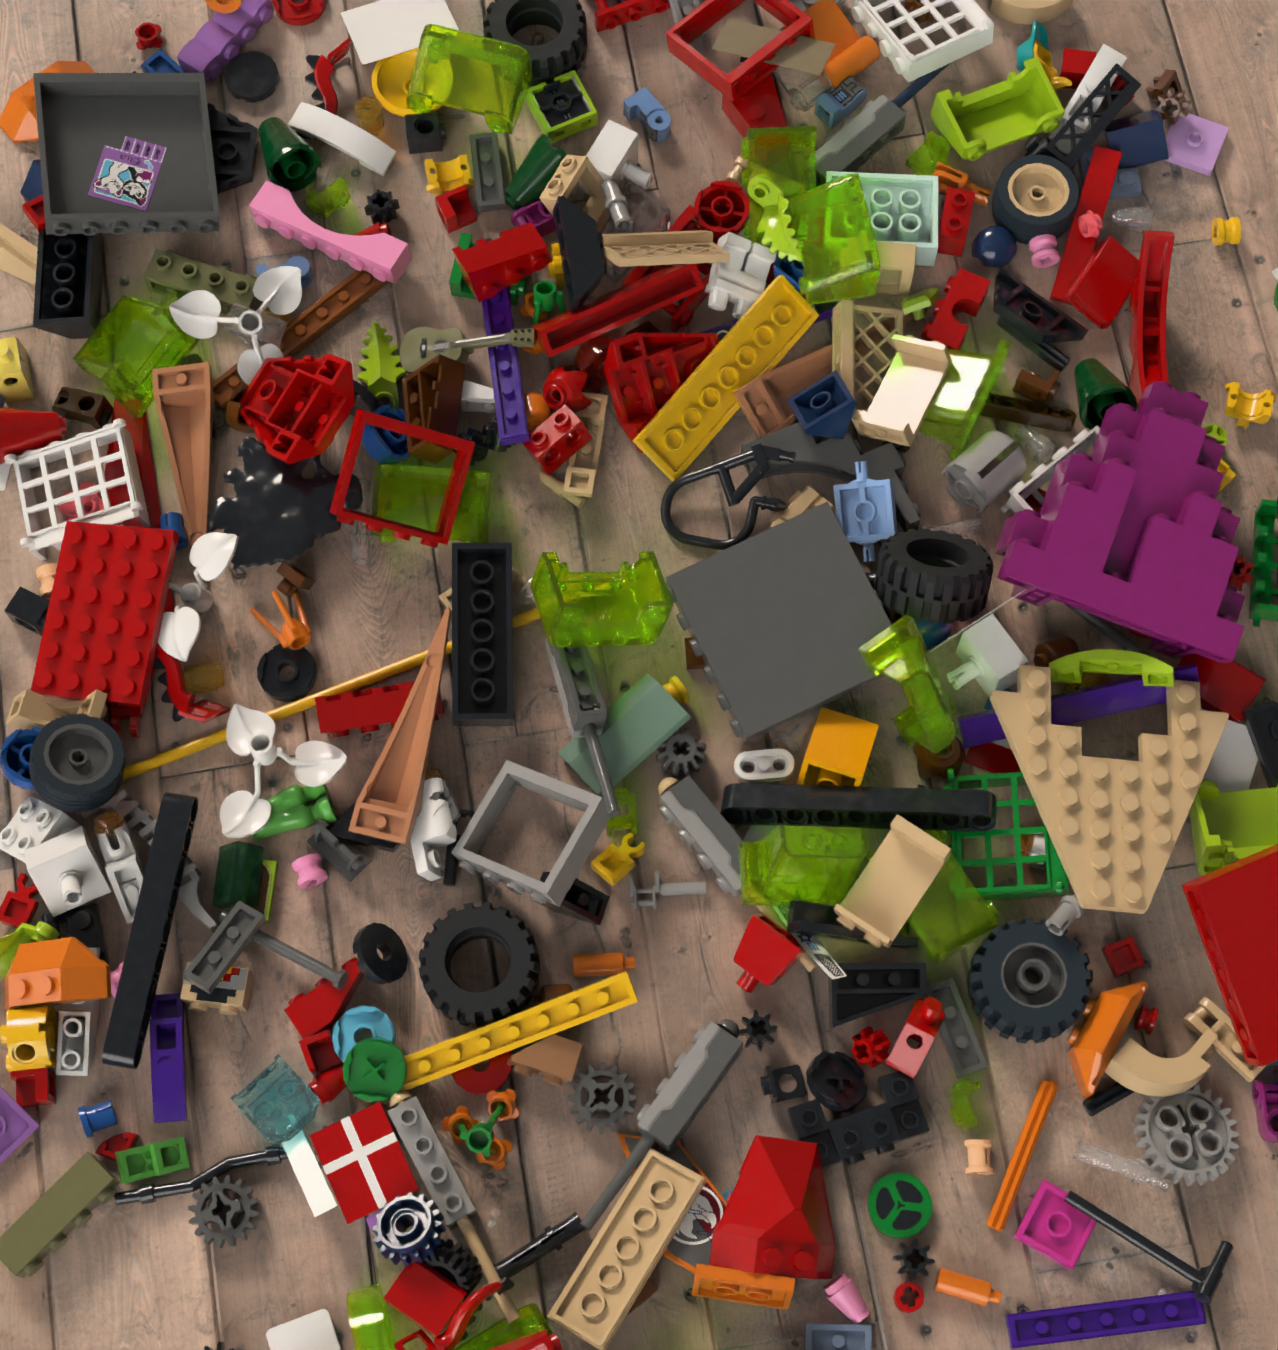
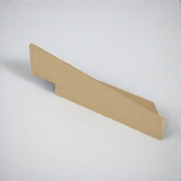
M0 223V270L35 285L38 248Z

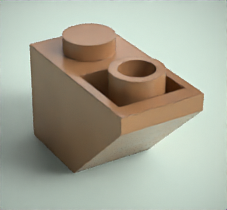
M553 1034L508 1058L507 1064L514 1066L513 1071L518 1074L531 1077L533 1072L544 1076V1082L561 1086L562 1082L568 1083L572 1081L583 1044Z

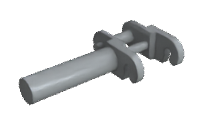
M654 871L655 885L652 888L637 889V887L633 886V872H629L630 897H634V901H631V906H635V911L641 906H653V909L657 910L656 905L660 904V900H656V896L706 894V881L659 884V871ZM652 893L653 899L637 900V894Z

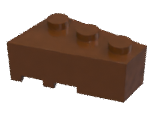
M439 354L402 379L406 423L456 437L466 364ZM407 436L408 454L436 464L454 452V449Z

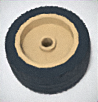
M1033 154L1014 160L1003 170L994 190L992 213L996 225L1007 229L1014 236L1016 242L1025 245L1029 244L1032 238L1043 234L1054 235L1056 239L1061 237L1072 223L1078 207L1079 187L1077 179L1068 166L1060 160L1058 161L1056 158L1048 157L1047 155Z

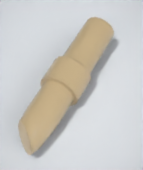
M540 471L541 482L551 488L555 494L561 498L564 497L578 508L584 505L586 498L563 494L564 482L562 480L559 481L552 475H548L544 471Z

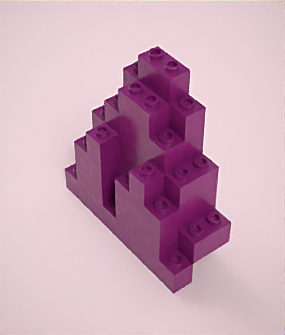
M1157 381L1145 388L1137 412H1135L1134 407L1124 403L1114 404L1106 410L1091 456L1083 453L1071 454L1056 465L1040 513L1024 509V511L1020 510L1005 521L994 552L1004 556L997 578L1014 585L1010 597L1016 596V599L1039 607L1047 602L1056 600L1151 636L1148 647L1150 650L1174 659L1196 653L1224 664L1234 660L1245 626L1237 624L1246 597L1237 593V588L1227 585L1240 548L1232 545L1240 518L1231 515L1232 511L1230 509L1221 507L1223 502L1215 500L1224 476L1217 469L1225 446L1218 444L1217 439L1206 435L1207 429L1201 427L1209 404L1208 402L1200 400L1201 396L1196 393H1182L1174 390V386L1167 382Z

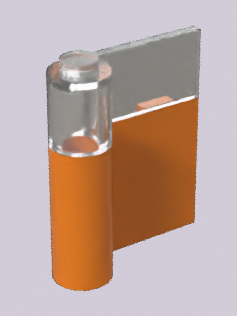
M819 0L804 11L805 14L813 19L815 39L836 44L821 75L818 76L782 66L773 71L790 96L791 104L797 110L808 111L816 105V98L824 92L828 94L835 87H838L844 79L850 76L855 77L880 58V49L877 43L869 36H863L862 38L858 36L835 0ZM784 25L779 30L784 31L787 28V26Z

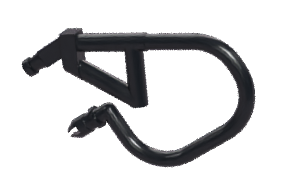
M760 443L752 446V450L678 477L668 486L663 495L661 520L664 528L671 537L681 543L715 550H725L748 539L755 527L759 507H761V510L768 509L780 512L786 508H780L778 504L786 506V503L777 498L753 496L749 502L743 529L733 538L717 540L686 534L674 525L671 518V504L674 495L684 485L718 474L728 506L738 505L770 469L768 460L778 462L789 461V463L794 464L796 452H787L780 448L763 446ZM756 460L757 466L735 490L729 470Z

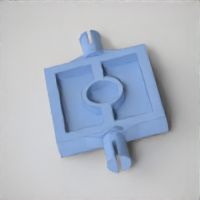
M867 461L854 462L857 480H853L848 484L833 485L836 518L849 543L862 544L863 562L876 561L874 543L888 539L898 532L893 479L868 478Z

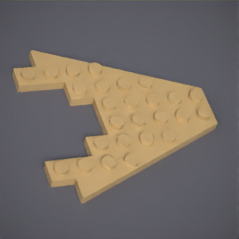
M1020 665L1017 669V692L992 690L989 694V699L1077 900L1083 909L1144 914L1148 910L1227 723L1229 713L1201 710L1200 682L1175 680V687H1166L1168 735L1141 733L1138 737L1139 761L1082 756V727L1051 724L1050 667Z

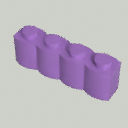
M242 0L238 10L233 13L222 14L216 12L212 20L206 22L197 32L195 38L190 40L179 52L177 59L180 67L187 73H204L205 84L218 78L222 71V66L236 57L239 53V48L255 37L257 28L271 20L274 11L272 1Z

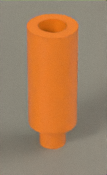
M623 952L573 954L574 977L617 975L624 972V970L635 969V957H623Z
M942 1267L939 1268L934 1286L935 1291L982 1306H986L987 1301L999 1305L1002 1295L1001 1291L991 1289L990 1282Z

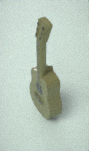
M425 326L417 327L410 330L401 342L400 362L408 375L439 354L467 364L469 354H472L474 349L506 344L534 348L536 346V332L533 328L512 329L509 333L467 339L461 329L457 327L444 330Z

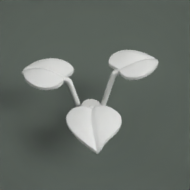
M280 266L272 268L257 278L253 287V294L264 303L256 312L252 310L245 311L239 318L218 317L221 312V305L215 295L205 290H196L171 303L169 306L170 313L175 323L185 333L194 338L207 339L213 337L217 332V322L236 323L242 333L251 335L254 349L244 351L237 363L241 379L249 386L266 358L284 357L281 350L272 343L265 344L259 348L256 333L261 329L262 318L260 315L267 306L274 314L285 315L293 312L300 304L302 285L301 269L298 267Z
M216 532L202 535L193 544L189 556L190 563L196 567L193 574L198 584L189 583L180 588L169 583V588L180 593L181 601L185 604L176 606L174 612L163 613L158 644L170 656L184 662L187 661L190 650L196 642L201 629V618L197 611L205 612L209 610L214 600L213 594L206 589L208 585L202 579L210 582L216 580L224 573L236 551L239 540L237 535Z
M234 704L227 722L226 739L229 748L239 756L252 754L254 758L255 793L252 795L248 791L241 790L231 793L225 798L221 805L219 816L223 835L228 838H244L257 833L268 823L272 807L267 800L259 798L261 795V765H270L276 760L277 756H280L290 765L296 766L294 775L300 783L309 787H317L328 783L337 775L347 762L346 754L332 744L323 741H308L296 748V759H292L283 752L281 747L275 746L273 739L276 726L269 715Z

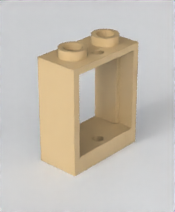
M566 155L560 162L551 180L547 183L539 199L553 216L557 197L564 196L568 198L580 179L591 194L582 210L596 220L597 231H601L610 217L605 207L606 199L601 189L604 180L587 156Z
M848 238L847 248L841 249L837 280H842L841 291L908 297L915 269L916 245Z

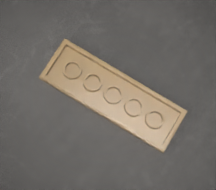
M650 1148L550 1310L547 1318L595 1348L606 1350L707 1182L705 1177Z

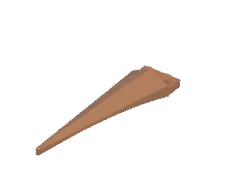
M903 312V326L914 318L913 312L905 315ZM893 317L880 322L889 333L895 329V318ZM874 326L865 332L876 346L884 339ZM861 338L855 341V349L862 357L871 351ZM832 344L760 375L732 392L758 439L790 426L797 419L787 399L832 373Z
M209 362L152 369L153 396L175 480L190 551L196 540L202 535L207 534L215 396L213 393L212 369Z
M449 607L444 611L425 660L398 720L356 801L348 830L352 833L408 846L410 844L416 817H419L452 614Z

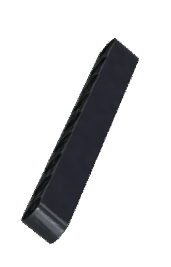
M733 783L724 788L720 814L730 824L891 829L890 824L898 814L921 830L987 832L996 826L997 798L992 792L986 790Z
M165 792L163 795L102 1053L103 1064L137 1069L140 1063L196 821L198 798L195 796Z

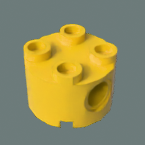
M51 1004L17 1007L7 1010V1024L0 1026V1039L2 1044H7L8 1053L6 1054V1068L8 1072L56 1068L57 1049L55 1048L56 1041H58L59 1021L54 1007L51 1008Z

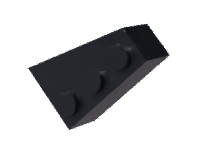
M837 963L847 976L833 980L828 976L829 1028L927 995L926 963Z

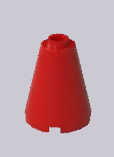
M0 408V464L5 463L4 457L8 454L19 456L27 450H37L48 446L51 442L62 441V435L67 434L64 417L59 418L57 412Z

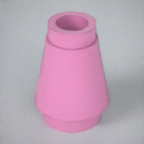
M841 1273L824 1287L825 1292L828 1294L826 1298L854 1324H858L869 1315L870 1312L866 1308L852 1277L848 1278L845 1273Z

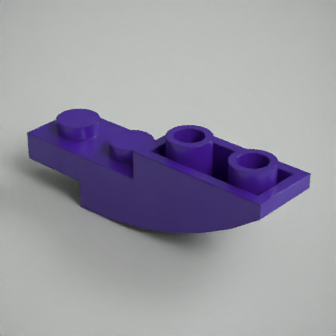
M181 993L155 995L151 1012L150 1059L154 1124L187 1121L184 1002L180 999Z

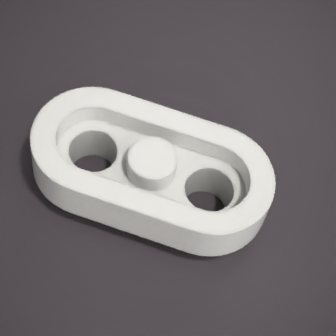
M780 748L745 751L740 753L735 759L734 774L737 779L744 783L783 781L793 773L794 758L790 752ZM777 762L782 763L784 769L776 770L773 765ZM751 765L754 771L747 773L743 770V767Z

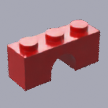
M962 268L959 269L956 277H949L944 289L947 295L944 300L939 298L933 310V315L936 317L933 323L929 321L926 323L921 335L922 338H925V341H939L946 345L953 363L964 343L969 327L959 323L953 315L967 313L976 317L987 296L991 283L990 280Z

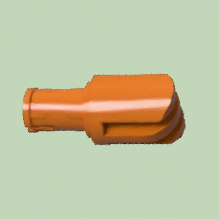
M937 162L936 170L932 176H938L939 193L946 195L948 187L975 192L974 202L985 207L992 190L970 182L969 174L944 163Z

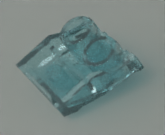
M279 1054L242 1091L231 1097L233 1102L271 1145L290 1141L315 1118L320 1099Z

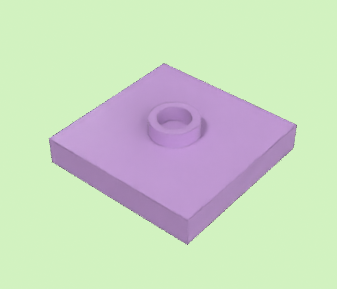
M1190 113L1185 118L1178 115V121L1175 124L1171 123L1166 135L1169 159L1164 161L1210 177L1229 127Z

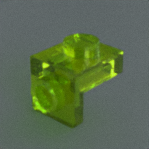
M341 177L321 193H318L310 184L305 187L306 203L315 213L319 211L325 218L329 217L337 209L344 208L351 199L348 184Z
M970 1079L957 1083L952 1086L954 1091L947 1096L951 1106L948 1109L951 1121L955 1127L960 1126L962 1133L975 1128L979 1124L966 1096L978 1092L982 1088L980 1081L971 1084Z

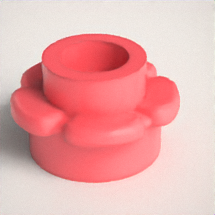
M1088 210L1085 215L1078 218L1080 232L1085 238L1091 236L1096 238L1099 236L1103 224L1098 214Z

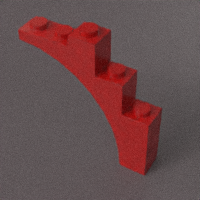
M1144 230L1136 279L1133 278L1129 301L1133 317L1129 341L1133 358L1129 388L1136 397L1138 407L1147 386L1157 381L1169 383L1166 359V308L1171 256L1175 238L1173 232Z

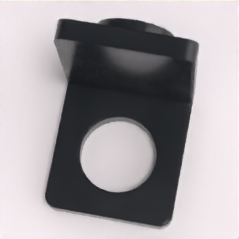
M770 1065L765 1067L764 1076L760 1077L763 1094L764 1096L769 1095L771 1104L806 1095L799 1065L772 1070ZM790 1074L796 1079L797 1086L795 1090L784 1092L779 1088L778 1080L782 1075Z

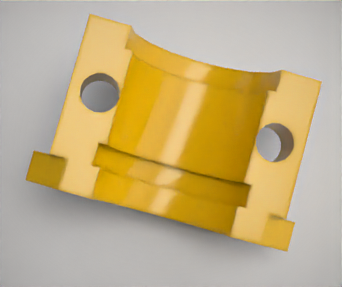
M467 154L459 155L457 158L446 162H435L432 158L425 159L424 167L428 181L426 186L428 193L441 195L463 185L466 186L467 190L475 186L474 180H471Z
M1238 382L1226 384L1227 397L1224 412L1228 417L1237 418L1235 427L1243 426L1246 430L1250 422L1265 424L1269 421L1273 402L1276 400V395L1272 390L1265 389L1264 392L1259 394H1249L1240 388V383Z

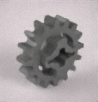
M601 1063L597 1071H595L592 1065H588L589 1074L585 1075L579 1071L577 1076L580 1082L570 1083V1087L576 1091L575 1094L567 1095L568 1101L575 1102V1105L569 1108L570 1113H579L580 1115L577 1117L576 1123L579 1125L584 1121L588 1122L587 1131L589 1132L594 1126H598L600 1134L604 1133L606 1126H609L615 1132L618 1121L623 1125L627 1124L626 1117L624 1116L625 1113L634 1114V1109L629 1106V1103L637 1102V1096L629 1094V1092L635 1088L634 1083H625L628 1078L626 1072L620 1076L617 1075L616 1065L610 1071L606 1070L605 1063ZM608 1078L611 1080L608 1083H597L594 1079ZM583 1089L589 1094V1101L584 1107L581 1105ZM620 1089H622L624 1095L621 1108L615 1102V1096L619 1093ZM599 1092L602 1095L606 1092L609 1093V1103L600 1102L595 1104L597 1101L596 1093ZM597 1113H607L610 1118L597 1119L594 1116Z
M226 1175L224 1183H221L220 1179L215 1176L212 1180L213 1186L210 1187L205 1183L201 1184L204 1191L202 1195L193 1193L192 1197L198 1202L197 1205L188 1206V1210L195 1213V1217L189 1220V1224L199 1226L194 1232L196 1236L200 1237L206 1234L204 1243L210 1245L216 1239V1247L223 1248L227 1240L230 1246L235 1247L237 1237L245 1241L248 1239L245 1233L247 1228L251 1230L257 1228L251 1221L252 1218L260 1217V1213L253 1210V1207L257 1206L260 1201L257 1198L250 1199L254 1189L247 1187L243 1190L245 1181L239 1178L233 1184L232 1177ZM226 1190L237 1192L242 1199L230 1200ZM212 1196L211 1204L208 1209L204 1210L207 1201ZM223 1203L231 1208V1211L226 1213V1220L218 1215L222 1211ZM245 1214L241 1224L237 1227L236 1223L240 1215ZM218 1223L223 1234L213 1232L207 1224Z

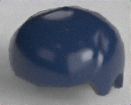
M989 226L983 229L972 242V256L977 257L984 267L1001 268L1011 262L1017 251L1014 236L1001 226Z

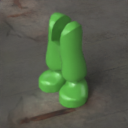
M326 784L317 787L292 785L267 799L272 807L271 816L264 828L252 835L254 841L286 831L312 826L318 819L328 823L337 821V814L329 798L330 794ZM317 800L314 805L306 806L308 803Z

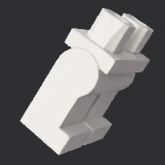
M728 232L718 239L717 245L730 253V262L712 263L709 283L706 285L705 292L710 294L709 308L723 311L726 309L727 302L735 304L732 316L740 319L764 292L771 264L775 261L777 251L771 254L770 248L758 243L751 245L752 241Z

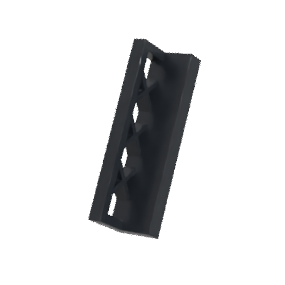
M1116 63L1044 150L1071 169L1142 84ZM1115 73L1127 83L1122 91H1111L1110 79ZM1105 86L1106 92H1100L1101 89ZM1111 96H1117L1113 101L1111 100ZM1106 97L1107 108L1104 112H1093L1092 100L1094 98ZM1087 107L1088 113H1082ZM1093 117H1099L1094 123ZM1088 118L1089 130L1086 133L1075 134L1074 121L1076 119ZM1070 127V134H1064ZM1076 138H1081L1076 144ZM1071 139V151L1066 157L1053 147L1058 140Z
M798 900L790 901L787 932L872 945L863 938L866 933L857 927L850 930L837 921L839 915L834 911L835 906ZM910 918L891 944V948L908 949L918 947V938L909 937Z

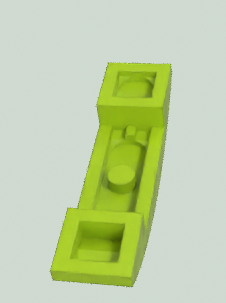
M1117 649L1088 650L1069 654L1049 663L1051 682L1082 683L1083 673L1142 675L1143 686L1175 687L1173 667L1154 657L1133 651Z

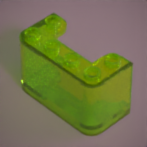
M816 126L748 128L747 135L742 137L741 159H746L747 170H742V187H747L751 178L759 174L770 176L784 190V198L789 201L785 213L791 216V222L788 227L795 230L793 238H797L800 241L798 247H807V245L817 246L820 236L819 226L815 225L818 221L815 171ZM747 191L750 200V217L748 222L744 224L743 238L752 241L751 245L753 243L762 245L761 241L764 232L758 234L757 226L763 216L764 208L752 199ZM772 242L765 245V247L770 248Z
M640 551L637 562L631 565L628 562H622L618 572H569L567 562L559 564L556 552H542L530 587L549 644L559 648L577 646H646L653 644L660 636L674 606L654 551Z

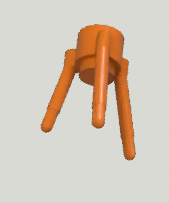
M276 590L272 591L276 604L286 620L282 624L281 633L256 609H250V613L279 640L283 648L289 646L291 650H297L309 643L313 632L308 626L299 593H295L294 598L300 621L291 617Z

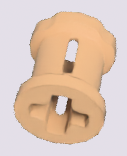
M965 1140L964 1145L967 1147L968 1167L965 1168V1174H994V1168H991L990 1148L993 1146L992 1140Z

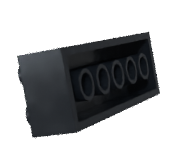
M452 543L453 726H514L512 543Z

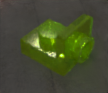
M930 130L926 135L925 142L906 159L905 165L917 175L932 176L936 170L937 162L945 164L948 161L951 146L943 136L937 135Z

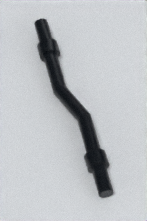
M279 1144L266 1146L265 1150L229 1156L189 1180L156 1186L154 1183L140 1185L139 1189L117 1192L114 1195L115 1204L118 1206L140 1201L142 1204L156 1202L157 1198L195 1192L202 1188V1183L207 1185L213 1180V1177H220L231 1169L267 1163L268 1166L281 1164L282 1160L288 1159L284 1148L280 1147Z

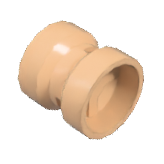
M58 563L42 565L35 571L36 579L41 584L39 595L49 601Z

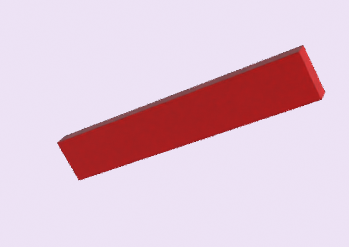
M1097 145L1094 147L1078 207L1050 295L1051 300L1071 305L1064 297L1092 255L1097 237L1085 238L1081 234L1078 218L1085 215L1086 211L1091 210L1103 220L1122 155L1120 151Z

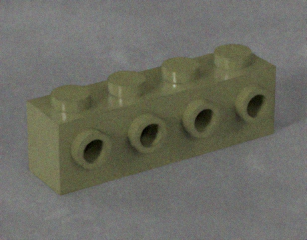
M156 249L143 276L149 291L178 300L192 291H208L219 300L221 305L220 313L239 318L243 312L248 310L256 312L262 303L253 294V287L257 277L250 274L241 275L234 273L224 266L215 267L208 265L198 258L189 259L182 257L172 250L163 251Z
M87 1151L0 1237V1260L15 1276L25 1278L27 1275L29 1277L34 1275L43 1266L44 1262L42 1260L51 1251L56 1252L66 1244L69 1239L67 1235L75 1227L80 1228L93 1216L91 1211L100 1202L105 1204L116 1194L117 1190L115 1188L121 1182L95 1155Z

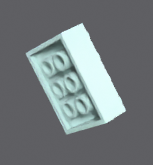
M827 171L823 251L829 257L830 262L840 261L841 249H846L848 238L914 244L916 245L915 265L934 266L938 251V176Z

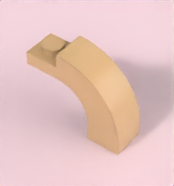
M991 0L990 12L1012 23L1026 25L1033 24V21L1044 23L1065 12L1073 4V0Z
M25 689L14 698L6 724L23 731L26 729L32 730V727L42 729L50 721L69 714H86L89 717H97L103 720L107 711V706H105L107 694L96 689L86 699L65 702L50 699Z
M1208 1028L1187 1053L1176 1058L1156 1056L1130 1038L1113 1057L1104 1072L1122 1086L1140 1094L1157 1097L1177 1095L1195 1086L1209 1070L1211 1065L1207 1061L1216 1051L1212 1044L1218 1038V1035Z

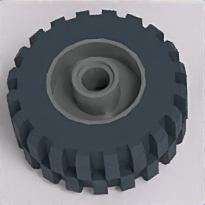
M1026 917L1021 922L1017 923L1014 919L1006 922L1001 928L996 927L983 940L970 962L971 968L967 975V981L970 982L968 995L969 999H974L976 1003L973 1009L977 1016L982 1014L986 1018L984 1024L990 1030L993 1027L1000 1030L999 1036L1008 1039L1010 1036L1016 1037V1042L1026 1044L1029 1040L1041 1043L1050 1037L1054 1039L1061 1035L1083 1014L1093 990L1089 987L1093 981V971L1087 970L1090 959L1087 953L1081 954L1078 950L1082 944L1076 937L1072 941L1065 936L1068 932L1067 929L1061 936L1053 934L1048 930L1049 926H1046L1047 920L1042 919L1040 923H1034L1033 917Z

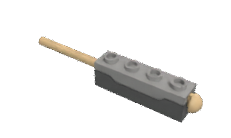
M689 775L680 782L673 777L664 778L658 786L661 806L659 811L668 823L673 821L680 829L678 835L688 847L693 845L699 853L697 855L699 862L706 870L711 868L718 876L716 882L726 894L731 892L735 898L742 893L748 895L761 913L787 931V927L774 908L754 885L764 876L766 868ZM807 952L799 959L809 973L818 967Z
M398 1091L390 1098L389 1105L391 1109L387 1112L433 1201L443 1214L446 1226L450 1231L459 1226L471 1252L478 1258L477 1263L481 1265V1271L488 1284L501 1281L470 1219L479 1214L420 1101L416 1096L413 1097L407 1091ZM506 1291L501 1295L495 1292L494 1296L508 1323L511 1324L518 1320L520 1315L508 1292Z

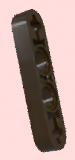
M980 390L967 391L963 403V408L972 414L1059 432L1072 431L1076 420V413L1067 408Z

